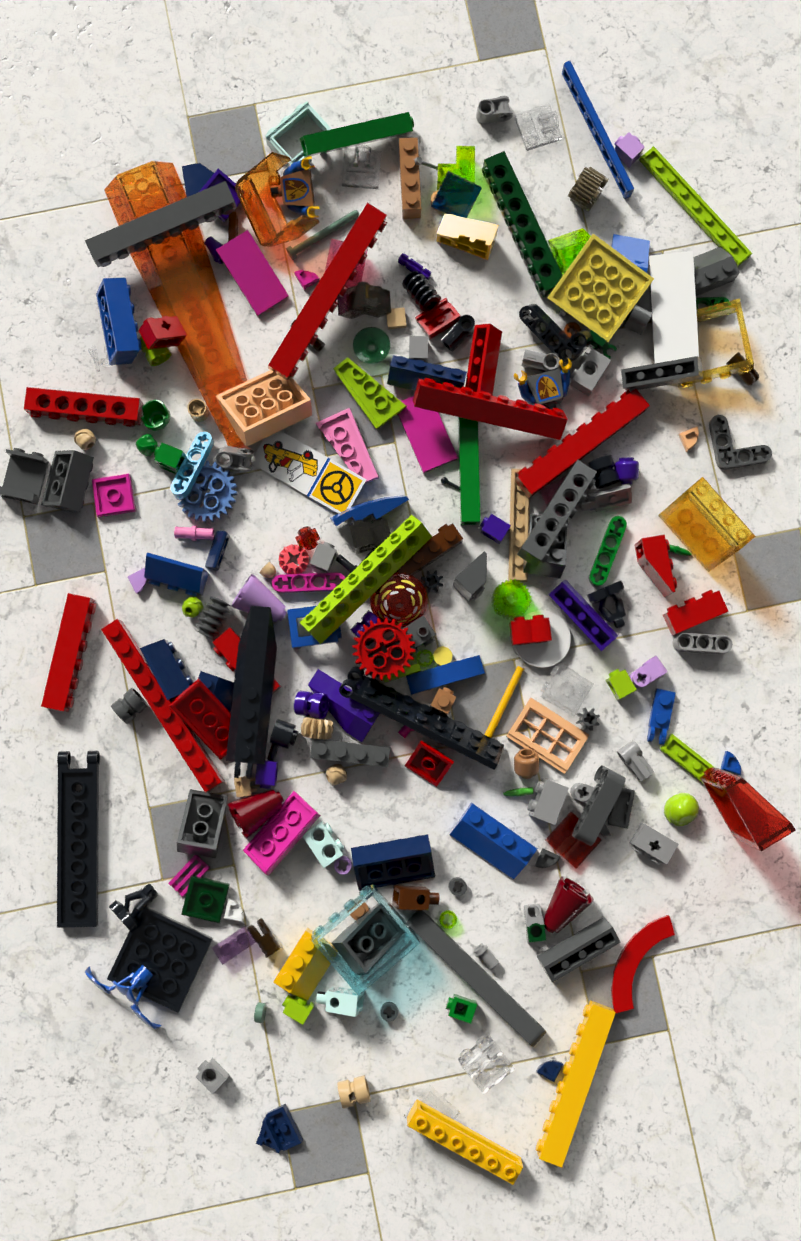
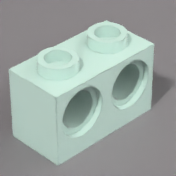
M322 821L303 835V838L322 867L325 868L344 854L342 850L345 848L339 839L335 840L332 836L334 831L328 823L324 824ZM316 830L324 832L325 837L323 840L315 839L314 832ZM328 846L334 847L336 851L332 857L325 854V848Z

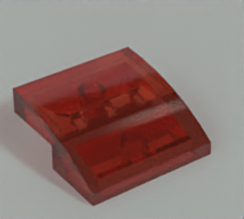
M570 812L545 841L577 869L602 839L597 837L594 844L590 846L574 838L572 833L579 818L573 812Z

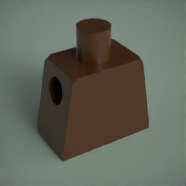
M393 885L392 905L397 909L429 910V905H439V893H431L426 887Z

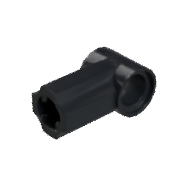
M470 315L461 316L458 323L441 339L449 350L453 352L468 336L474 333V318ZM467 322L470 323L472 326L468 329H464L462 327V324Z

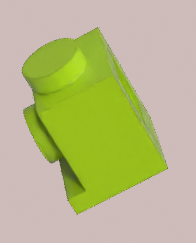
M287 995L282 1004L285 1007L282 1013L303 1025L313 1009L314 1003L310 1002L308 1005L306 999Z

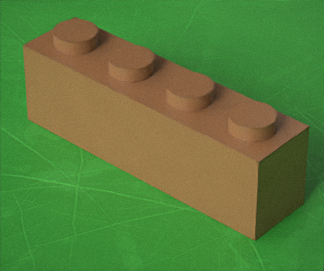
M418 137L399 138L402 219L421 218L419 165H416L414 161L415 158L419 157Z

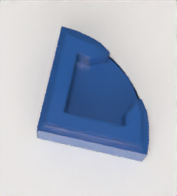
M725 751L720 770L741 775V766L737 758L731 752Z

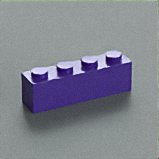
M567 580L562 581L548 594L600 651L604 650L618 637V634Z

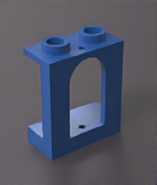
M316 606L287 610L293 649L321 645L312 635L299 636L297 618L305 617ZM338 627L322 644L339 643L338 639L342 638L341 627Z

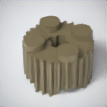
M585 167L570 190L568 197H570L571 202L589 212L595 203L592 200L597 201L602 193L600 187L604 188L609 179L592 167Z

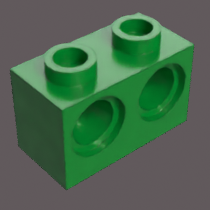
M161 443L160 447H157L154 452V460L161 469L177 474L186 454L180 449Z

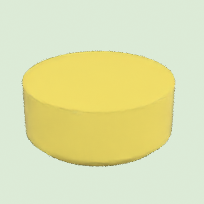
M438 647L434 651L433 659L437 665L448 664L452 660V652L447 647Z

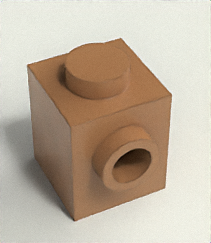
M446 687L443 690L439 688L430 707L448 715L456 699V696L453 695L454 691Z

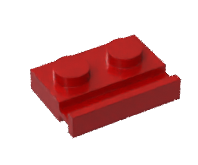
M444 298L435 308L428 312H422L415 319L431 340L456 324L461 315L448 302V299Z

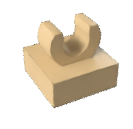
M246 776L234 778L237 798L252 795L251 793L257 791V788H250V782L255 781L256 778L247 779Z

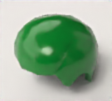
M155 399L143 405V417H141L143 424L152 431L164 429L170 421V411L165 404Z

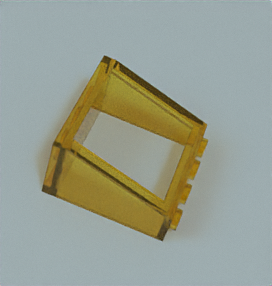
M703 477L658 515L708 572L738 552L756 537Z

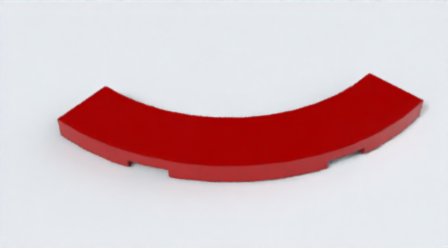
M669 915L660 917L645 925V927L631 937L622 949L613 971L611 986L612 1005L616 1013L634 1009L632 984L636 969L644 955L658 942L675 935Z

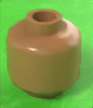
M521 749L514 757L515 773L524 779H530L538 774V754L532 749Z

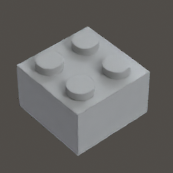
M542 778L541 781H537L534 789L536 796L534 800L531 799L527 810L530 812L528 815L555 825L569 788L548 779Z

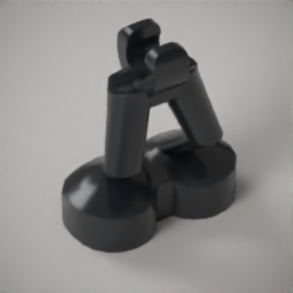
M622 580L587 595L590 603L600 602L599 612L608 622L613 621L616 628H621L625 625L622 617L626 616L623 601L618 595L624 589ZM608 596L612 597L615 601L616 613L614 614L605 607Z
M147 884L143 889L141 888L138 891L125 895V906L115 900L109 905V908L132 933L138 927L137 916L158 896V893L151 884ZM141 898L142 900L134 907L132 913H129L130 901Z

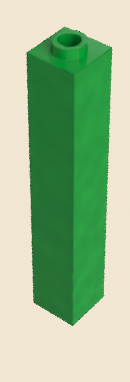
M405 112L304 135L300 138L304 158L409 134L413 131L414 121L410 113Z
M458 417L460 525H479L478 421Z

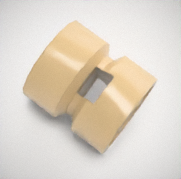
M365 1075L354 1078L353 1082L344 1080L337 1083L343 1109L353 1107L356 1102L360 1105L371 1102Z

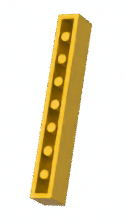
M591 1000L589 1005H585L582 1014L584 1016L582 1024L579 1023L576 1030V1035H578L576 1042H573L570 1047L569 1054L571 1056L569 1062L566 1061L563 1067L564 1077L562 1081L558 1082L556 1087V1093H558L556 1100H552L549 1112L551 1114L549 1120H545L542 1129L544 1132L543 1137L538 1140L536 1145V1151L540 1160L561 1168L563 1167L616 1013L610 1007Z

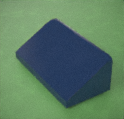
M216 532L205 567L216 571L219 570L230 538L227 532Z

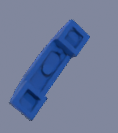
M480 655L408 675L406 678L411 695L482 675L485 672Z

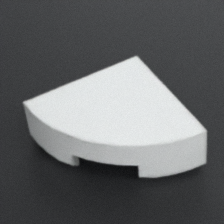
M228 899L224 919L243 923V909L236 901Z

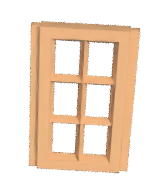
M530 697L506 737L525 749H532L538 754L540 759L565 774L588 739L589 734ZM530 710L544 718L539 727L525 719ZM547 721L561 729L556 738L542 730ZM523 722L536 730L531 739L518 732ZM564 732L578 740L573 749L559 741ZM539 733L553 741L548 750L534 742ZM556 744L570 752L565 761L551 753Z

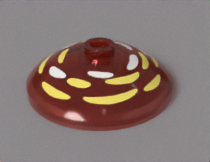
M394 573L370 596V606L373 614L382 622H384L385 617L388 618L389 623L393 619L396 620V625L402 622V628L423 616L428 604L427 592L423 584L417 578L405 573ZM400 603L403 606L401 608L396 607V605Z

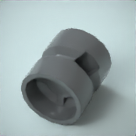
M134 688L129 689L123 695V699L119 698L111 705L113 711L126 724L136 717V712L141 713L148 707L147 702Z

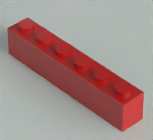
M70 593L67 595L41 707L69 712V708L73 707V691L77 689L79 682L77 674L83 666L81 657L87 648V641L85 640L87 633H90L92 622H90L91 615H94L96 610V603H94L95 600L92 598Z

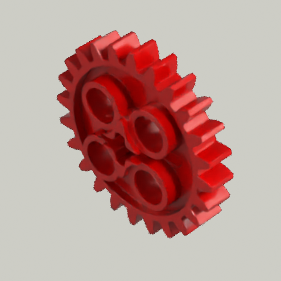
M385 617L384 622L377 618L376 624L370 620V627L363 625L364 632L357 631L360 638L354 637L358 644L352 645V648L357 650V652L353 653V656L359 657L355 661L356 664L362 663L359 668L360 671L367 669L365 672L366 676L373 673L372 678L374 680L379 675L381 681H383L384 676H387L389 681H391V675L394 674L396 678H399V671L405 674L404 667H411L408 660L414 661L410 654L416 653V650L411 648L416 644L414 641H409L413 638V635H406L409 629L407 627L402 630V622L396 625L395 619L389 623L387 617ZM387 632L394 634L393 639L390 641H386L383 638ZM370 640L376 642V646L373 649L366 648V644ZM396 641H400L398 645L390 646L394 644ZM382 645H384L385 647H388V648H387V653H384L383 651H381V650H382V649H381V646H382ZM395 649H400L403 653L401 657L394 658L392 657V652ZM378 652L373 657H368L369 654ZM377 658H383L385 663L377 667L374 665V661Z

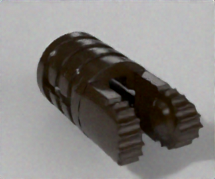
M740 352L736 353L726 363L745 384L751 386L759 380L758 372Z
M260 918L257 920V924L264 935L261 936L254 925H250L248 930L267 958L281 947L264 920Z

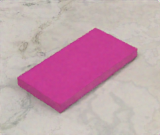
M248 230L216 249L219 257L257 316L289 296Z
M414 396L401 401L407 408L401 411L398 416L423 473L455 461L458 457L439 413L414 407Z
M295 791L282 804L283 807L266 822L243 849L250 859L268 876L321 816Z

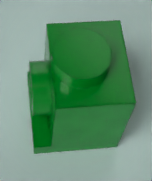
M454 994L453 998H448L445 1009H448V1016L471 1024L477 1002L476 1000ZM459 1003H462L464 1005L463 1009L461 1010L457 1009L456 1007Z

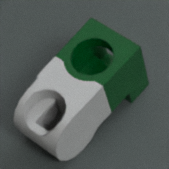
M540 903L524 905L527 942L545 941L546 934Z

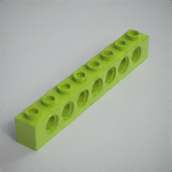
M411 515L299 623L322 644L404 565L432 535L421 521Z

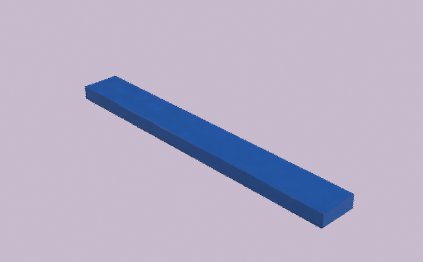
M569 60L563 65L562 75L623 197L627 199L631 197L634 187Z

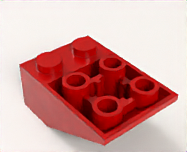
M665 535L641 538L634 545L637 562L662 595L667 597L676 592L675 589L677 588L676 578L672 576L673 561L668 555L670 550L669 541L665 539Z

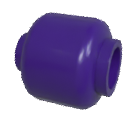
M634 457L619 458V461L615 462L614 470H617L621 485L628 483L631 485L634 480L639 478V462L634 460Z

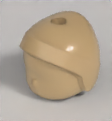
M82 429L76 432L74 442L82 450L86 451L95 445L96 437L91 430Z
M335 764L326 770V777L332 786H336L346 781L347 772L341 764Z

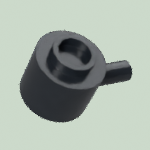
M277 719L269 743L272 745L267 757L268 760L275 761L279 746L289 749L290 745L294 746L298 735L296 725Z

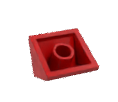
M420 741L405 767L437 787L454 761L423 741Z

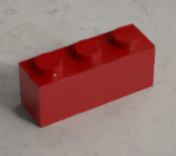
M712 590L702 593V598L698 600L693 597L684 601V606L678 607L676 604L667 608L668 612L663 614V617L671 635L729 612L720 591L713 593Z

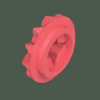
M291 544L284 547L279 553V565L288 574H300L309 564L308 553L300 545ZM289 553L293 556L299 555L297 558L299 566L294 562L289 563Z

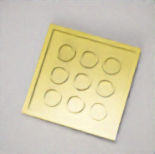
M592 234L547 299L589 330L604 338L606 342H609L654 278L595 234Z

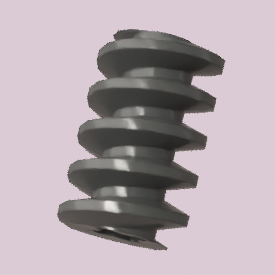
M210 597L213 604L207 603L206 605L210 611L203 610L206 618L199 617L202 624H196L195 626L199 630L197 632L215 640L216 638L212 633L219 634L216 626L223 627L220 619H227L223 613H230L227 606L231 605L216 597Z

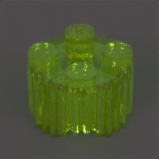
M510 579L509 581L501 582L495 588L491 597L493 610L499 616H503V618H511L512 620L515 617H521L531 605L532 600L530 599L532 596L528 592L529 589H526V585L523 586V582L520 583V580L516 581L514 579L512 581ZM512 595L516 602L511 604L507 598Z

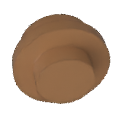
M362 900L352 902L349 907V914L355 920H358L369 911L368 905Z

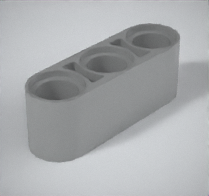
M697 633L679 634L675 636L672 642L673 647L677 651L708 654L727 653L733 645L732 640L728 636ZM681 637L686 639V647L680 645L679 640ZM700 639L706 642L704 649L699 646L698 642ZM719 640L725 643L724 650L718 647Z

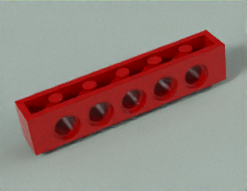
M26 387L24 410L29 416L41 418L42 415L54 420H59L62 417L74 422L82 419L88 423L102 421L108 425L122 423L127 427H135V425H141L143 402L140 398ZM46 401H50L49 406L43 408V404ZM64 403H69L67 409L61 410ZM88 405L85 411H80L81 406ZM101 407H106L104 413H99ZM119 409H125L123 415H117Z

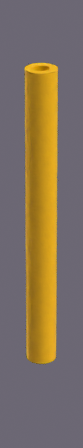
M517 666L484 734L485 736L492 738L524 668Z

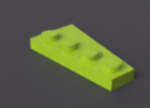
M348 357L333 368L377 430L407 408L404 403Z

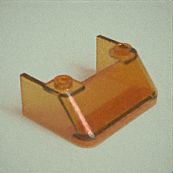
M271 152L243 175L235 185L237 196L258 242L265 247H272L299 239L320 223L316 218L303 215L287 223L276 197L271 195V186L281 184L278 170L291 161L288 156Z

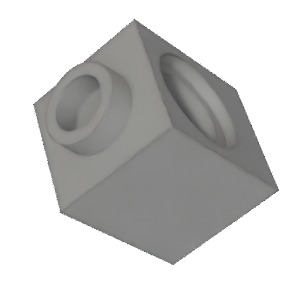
M428 336L409 337V359L422 360L428 363Z
M328 542L318 543L310 562L311 567L329 573L337 554V550L334 549L335 546Z
M212 1058L209 1062L205 1060L197 1068L199 1072L196 1078L213 1094L227 1080L229 1074ZM206 1071H214L216 1077L209 1078L206 1074Z

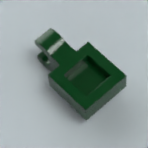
M591 330L590 333L593 339L590 346L594 349L599 348L603 350V355L611 359V356L607 354V350L612 349L616 352V346L609 344L604 338Z

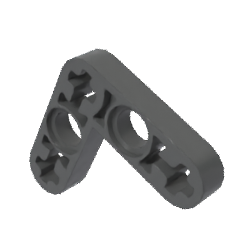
M716 415L710 420L709 430L716 464L719 468L726 470L762 464L771 458L772 450L767 445L733 450L727 418L723 415ZM717 420L719 423L723 424L720 426V434L716 435V433L719 432L718 425H714V423ZM718 438H725L727 445L725 447L719 446L717 443ZM728 449V451L725 452V458L729 459L730 461L726 465L725 462L721 461L724 458V452L719 453V451H725ZM761 450H762L763 453H766V454H767V455L764 457V459H763L762 456H756V457L754 458V455H755V454H758L759 452H761ZM740 453H746L749 456V460L747 462L741 461L739 458Z

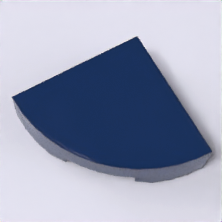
M557 1060L546 1061L537 1068L536 1072L555 1082L563 1063Z

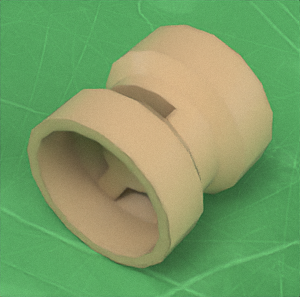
M197 398L189 402L187 409L193 420L197 422L206 420L209 416V410L205 402Z

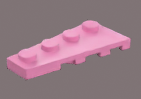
M350 408L315 423L347 467L354 473L367 479L364 484L379 478Z

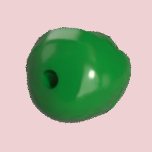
M151 434L143 435L136 442L137 449L144 456H151L158 446L157 441Z

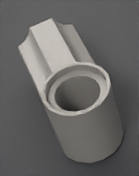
M525 349L521 366L547 372L558 369L560 359L554 353L543 354ZM553 361L556 366L548 367L546 363Z
M630 741L617 751L621 760L630 767L639 781H643L654 773L642 756L643 752L635 741Z

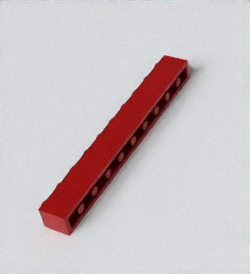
M367 202L268 364V369L287 381L290 376L294 378L299 369L296 366L300 360L302 362L305 360L309 353L306 351L310 344L313 346L318 338L316 333L320 328L324 329L328 322L327 315L329 312L333 313L338 306L336 302L338 297L344 296L348 289L346 284L349 279L351 281L354 280L358 273L356 270L359 263L363 265L368 256L366 254L368 248L372 249L378 240L376 235L378 232L382 233L387 225L385 221L387 215Z
M116 619L102 628V632L204 792H209L225 782L194 732L169 706V703L172 701L167 700L144 655L123 621Z

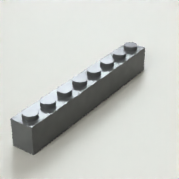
M226 181L89 238L85 242L97 267H106L116 259L127 258L130 253L135 251L141 252L147 246L160 244L168 237H177L182 231L187 229L193 230L204 222H212L222 214H231L237 207Z

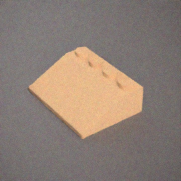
M271 370L216 395L236 434L246 447L312 416L311 399L291 376L287 381Z

